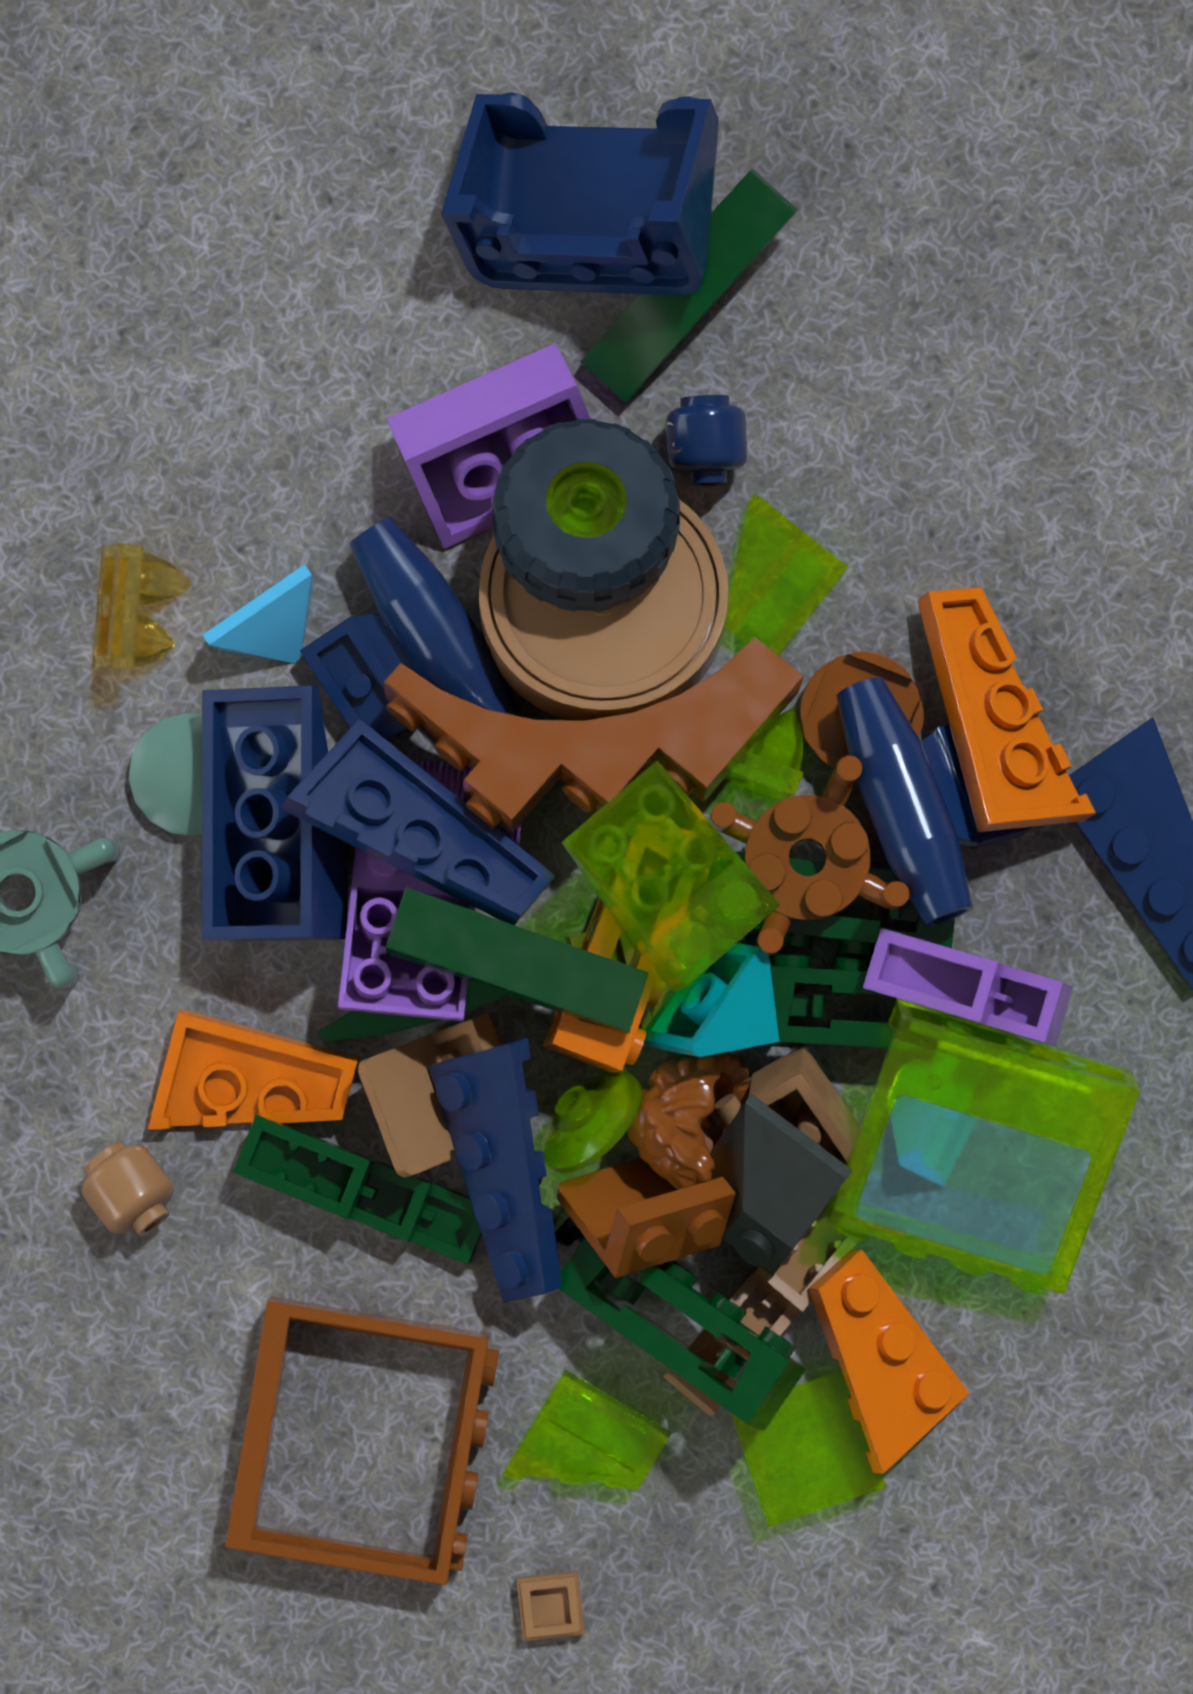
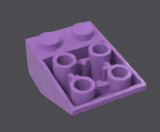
M356 847L338 1009L464 1022L469 980L388 954L386 945L406 887L477 912V908Z

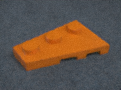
M180 1009L177 1013L148 1130L170 1129V1127L203 1125V1127H220L232 1123H251L255 1115L263 1116L278 1123L342 1120L345 1115L360 1057Z
M851 1249L811 1285L808 1290L831 1356L839 1361L851 1395V1397L847 1398L853 1418L860 1421L870 1450L866 1452L872 1472L884 1474L970 1393L862 1249Z

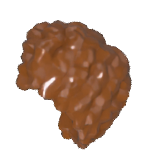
M729 1051L704 1057L686 1054L668 1057L649 1076L647 1080L649 1086L637 1093L629 1104L626 1122L629 1127L627 1133L630 1141L638 1147L640 1158L647 1162L657 1175L665 1178L678 1190L711 1180V1171L715 1168L710 1152L722 1136V1129L725 1125L714 1109L715 1104L721 1098L732 1093L735 1094L742 1106L749 1098L751 1080L748 1077L749 1071L747 1067L740 1065L739 1056L731 1054Z

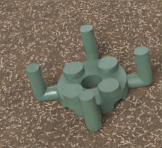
M0 829V952L13 955L35 953L52 986L55 988H70L74 986L79 980V971L74 965L67 962L58 941L68 933L80 914L82 901L80 875L104 863L111 864L117 861L120 856V847L117 842L111 839L99 838L67 853L61 845L42 834L24 830L2 832ZM16 874H23L30 878L36 890L33 903L21 911L10 909L4 903L1 895L4 882Z

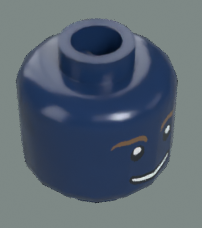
M728 395L680 398V407L675 408L667 415L668 464L672 470L678 473L690 474V485L726 484L727 472L738 470L747 462L746 416L741 408L730 405Z

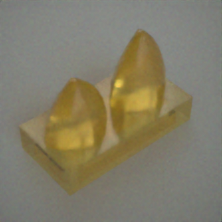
M117 543L102 546L92 660L93 669L133 670L134 667H142L156 662L175 646L174 640L159 623L148 616L138 613L139 606H151L169 601L189 589L192 583L171 562L157 555L144 552V546Z

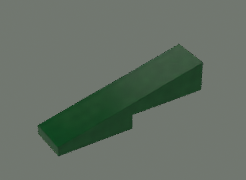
M407 887L405 888L386 945L388 954L493 987L508 992L510 997L627 1034L630 1033L648 977V972Z

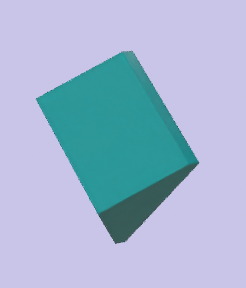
M706 939L646 1027L644 1044L647 1047L704 1057L780 1042L769 954L763 952L759 946Z

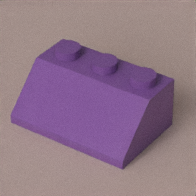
M556 343L392 415L386 418L441 544L445 549L493 528L492 502L497 479L504 464L509 461L515 449L522 442L550 425L559 422L577 421L578 419H590L578 386Z

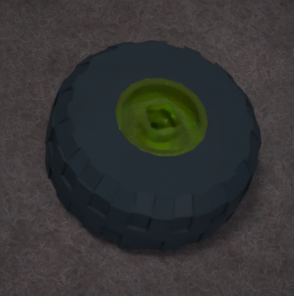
M578 419L577 421L565 423L559 422L543 428L541 432L531 438H527L515 449L514 454L504 464L497 479L492 502V527L496 547L499 549L503 564L512 578L516 579L526 589L527 593L540 601L543 600L558 606L559 609L574 612L576 610L597 612L612 609V607L627 601L629 603L642 595L645 589L659 579L667 568L669 558L675 549L680 527V502L676 481L669 465L665 464L659 455V451L650 442L631 432V429L616 423L611 424L596 421V419Z

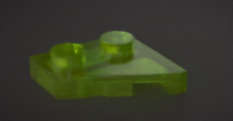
M564 1369L506 1466L503 1475L517 1480H522L524 1476L560 1479V1483L577 1485L602 1482L608 1487L638 1490L669 1440L671 1431Z

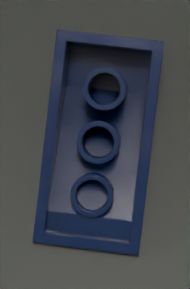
M318 686L202 690L203 940L254 942L346 939L348 877L342 840L281 809L288 795L328 753Z

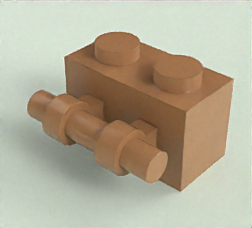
M805 1045L800 1046L752 1074L749 1096L753 1094L853 1170L841 1187L868 1172L871 1141ZM733 1093L721 1098L714 1106V1109L725 1123L722 1129L723 1133L742 1107V1104Z

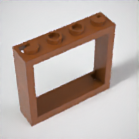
M271 1296L267 1300L225 1548L447 1585L450 1569L462 1571L468 1534L456 1532L460 1508L472 1510L479 1473L467 1471L470 1448H483L489 1411L477 1409L481 1385L494 1386L500 1351L488 1348L490 1334ZM292 1321L468 1351L433 1556L257 1526Z

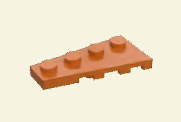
M982 587L928 591L917 602L978 832L1083 822L1090 818L1096 812L1086 793L1079 796L1066 771L1072 765L1061 743L1053 745L1038 714L1044 709L1033 688L1027 689L1022 684L1012 664L1017 656Z

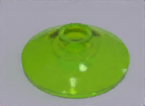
M624 1070L613 1074L605 1072L590 1079L581 1086H575L567 1090L558 1100L555 1113L549 1120L541 1138L540 1151H544L545 1164L555 1172L568 1173L590 1165L607 1153L622 1138L636 1117L642 1098V1089L639 1081L631 1073Z

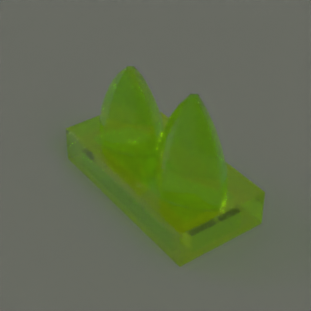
M789 709L780 714L723 781L779 802L785 798L795 796L803 772L800 771L803 758V735L796 712L793 709Z

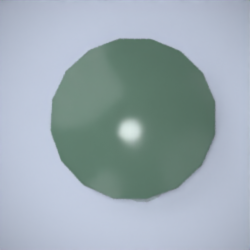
M183 713L162 719L143 734L131 756L129 782L135 803L149 821L170 833L192 836L202 834V715Z

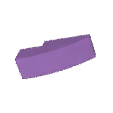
M883 928L880 929L863 985L864 989L1053 1047L1056 1046L1073 990L1072 986L1057 980Z

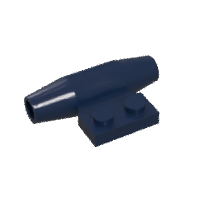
M391 517L385 518L354 538L349 545L379 613L350 616L300 650L348 726L351 728L360 718L387 741L392 740L407 730L386 708L389 701L385 698L384 681L400 663L444 692L487 710L522 717L510 687L496 667L481 632L440 570Z
M882 677L866 679L843 689L836 697L848 755L858 758L862 764V772L856 782L889 865L898 880L908 887L909 898L926 926L938 925L969 912L973 909L960 844L970 846V849H975L1020 837L1032 829V827L978 832L950 724L936 728L921 742Z

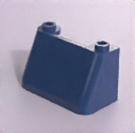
M513 92L504 94H476L441 212V216L469 273L479 282L501 289L653 295H689L698 291L702 285L707 267L719 120L712 100L682 96L663 103L656 117L657 128L547 126L540 110L528 97Z

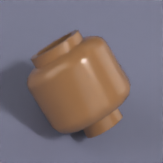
M122 1141L114 1143L98 1153L84 1167L83 1172L87 1177L82 1184V1195L109 1232L124 1234L135 1230L139 1236H143L157 1228L169 1216V1212L164 1206L169 1202L174 1193L173 1183L145 1146L131 1145L126 1147Z

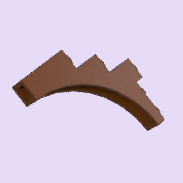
M754 637L719 671L682 694L633 713L586 721L533 720L487 710L440 690L402 663L384 681L385 698L389 701L386 708L399 723L411 731H415L420 726L437 741L434 745L437 753L457 770L462 771L466 766L472 769L464 779V796L469 799L465 806L492 829L499 824L512 834L559 779L565 783L562 788L563 792L575 805L587 813H591L596 808L606 818L613 813L655 763L662 768L659 771L662 780L675 792L684 797H688L690 793H693L704 802L799 693L803 675Z

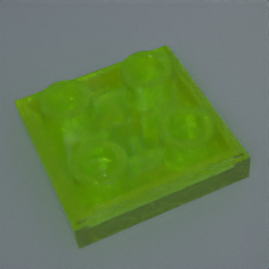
M842 1369L796 1384L765 1431L747 1425L731 1413L768 1527L886 1488L882 1474L872 1472L866 1452L870 1449L860 1421L854 1420L847 1398L851 1397Z

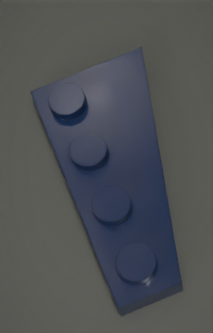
M1152 717L1069 774L1079 796L1086 793L1096 812L1087 820L1074 823L1189 989L1193 990V820L1155 720Z
M360 718L288 795L281 807L282 810L498 920L515 925L555 877L551 871L496 827L494 829L489 827L465 806V802Z
M528 1038L450 1058L428 1066L504 1303L543 1295L562 1287L552 1209L542 1204L539 1187L542 1178L547 1176L544 1151H534L530 1118L538 1116L535 1089H526L522 1062L531 1059Z

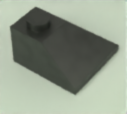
M753 1094L745 1101L710 1152L715 1168L711 1171V1180L723 1176L736 1193L722 1239L733 1246L746 1262L759 1266L773 1277L853 1171Z

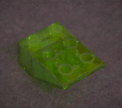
M658 761L654 762L561 842L632 945L673 993L687 987L780 906L778 901Z

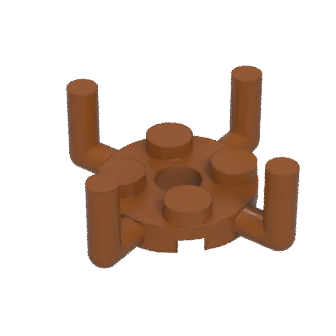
M845 756L840 759L832 772L822 796L799 795L785 798L767 809L757 821L737 813L734 806L727 802L716 804L711 811L709 821L715 830L746 844L744 859L748 880L760 901L770 909L757 936L756 946H759L769 956L781 949L792 920L808 921L829 917L843 910L857 895L890 910L898 909L909 898V889L904 883L899 881L890 883L868 873L870 849L867 834L856 817L844 807L856 780L862 772V764L854 756ZM809 840L817 843L822 848L825 854V863L819 873L812 876H803L793 870L789 862V853L792 846L797 842Z

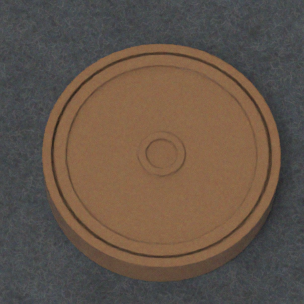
M590 493L572 495L560 501L549 514L554 524L565 533L580 538L598 537L611 531L623 518L618 508L610 501ZM679 499L680 527L675 549L669 558L667 568L657 581H654L644 590L642 595L629 603L627 601L608 610L597 612L576 610L574 612L559 609L558 606L538 600L527 593L526 589L509 574L503 564L499 549L496 547L495 538H492L484 556L479 580L481 630L486 646L500 674L520 696L550 715L568 721H586L636 712L678 696L702 680L716 658L724 635L728 606V579L721 551L713 535L698 515Z

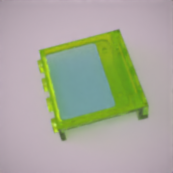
M896 999L889 1019L893 1037L846 1165L853 1171L825 1207L828 1223L833 1224L835 1230L840 1234L855 1240L867 1241L870 1236L893 1242L895 1249L911 1257L924 1259L929 1254L952 1260L951 1263L954 1267L971 1275L985 1276L987 1271L1009 1277L1013 1285L1027 1292L1043 1294L1048 1289L1064 1294L1140 1093L1132 1071Z

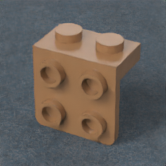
M489 1013L434 1032L360 1062L358 1066L359 1076L392 1164L399 1176L406 1178L456 1158L452 1139L428 1066L443 1060L501 1045Z

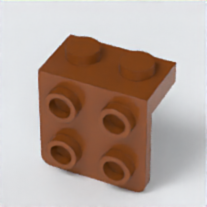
M639 1158L562 1181L559 1184L556 1197L614 1277L617 1278L720 1246L736 1193L723 1176L678 1190L665 1178L657 1175L647 1162Z

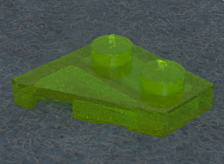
M756 493L748 503L728 597L725 629L746 645L756 637L778 655L848 566Z

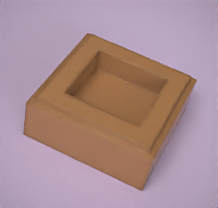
M578 1570L517 1577L523 1641L585 1635Z

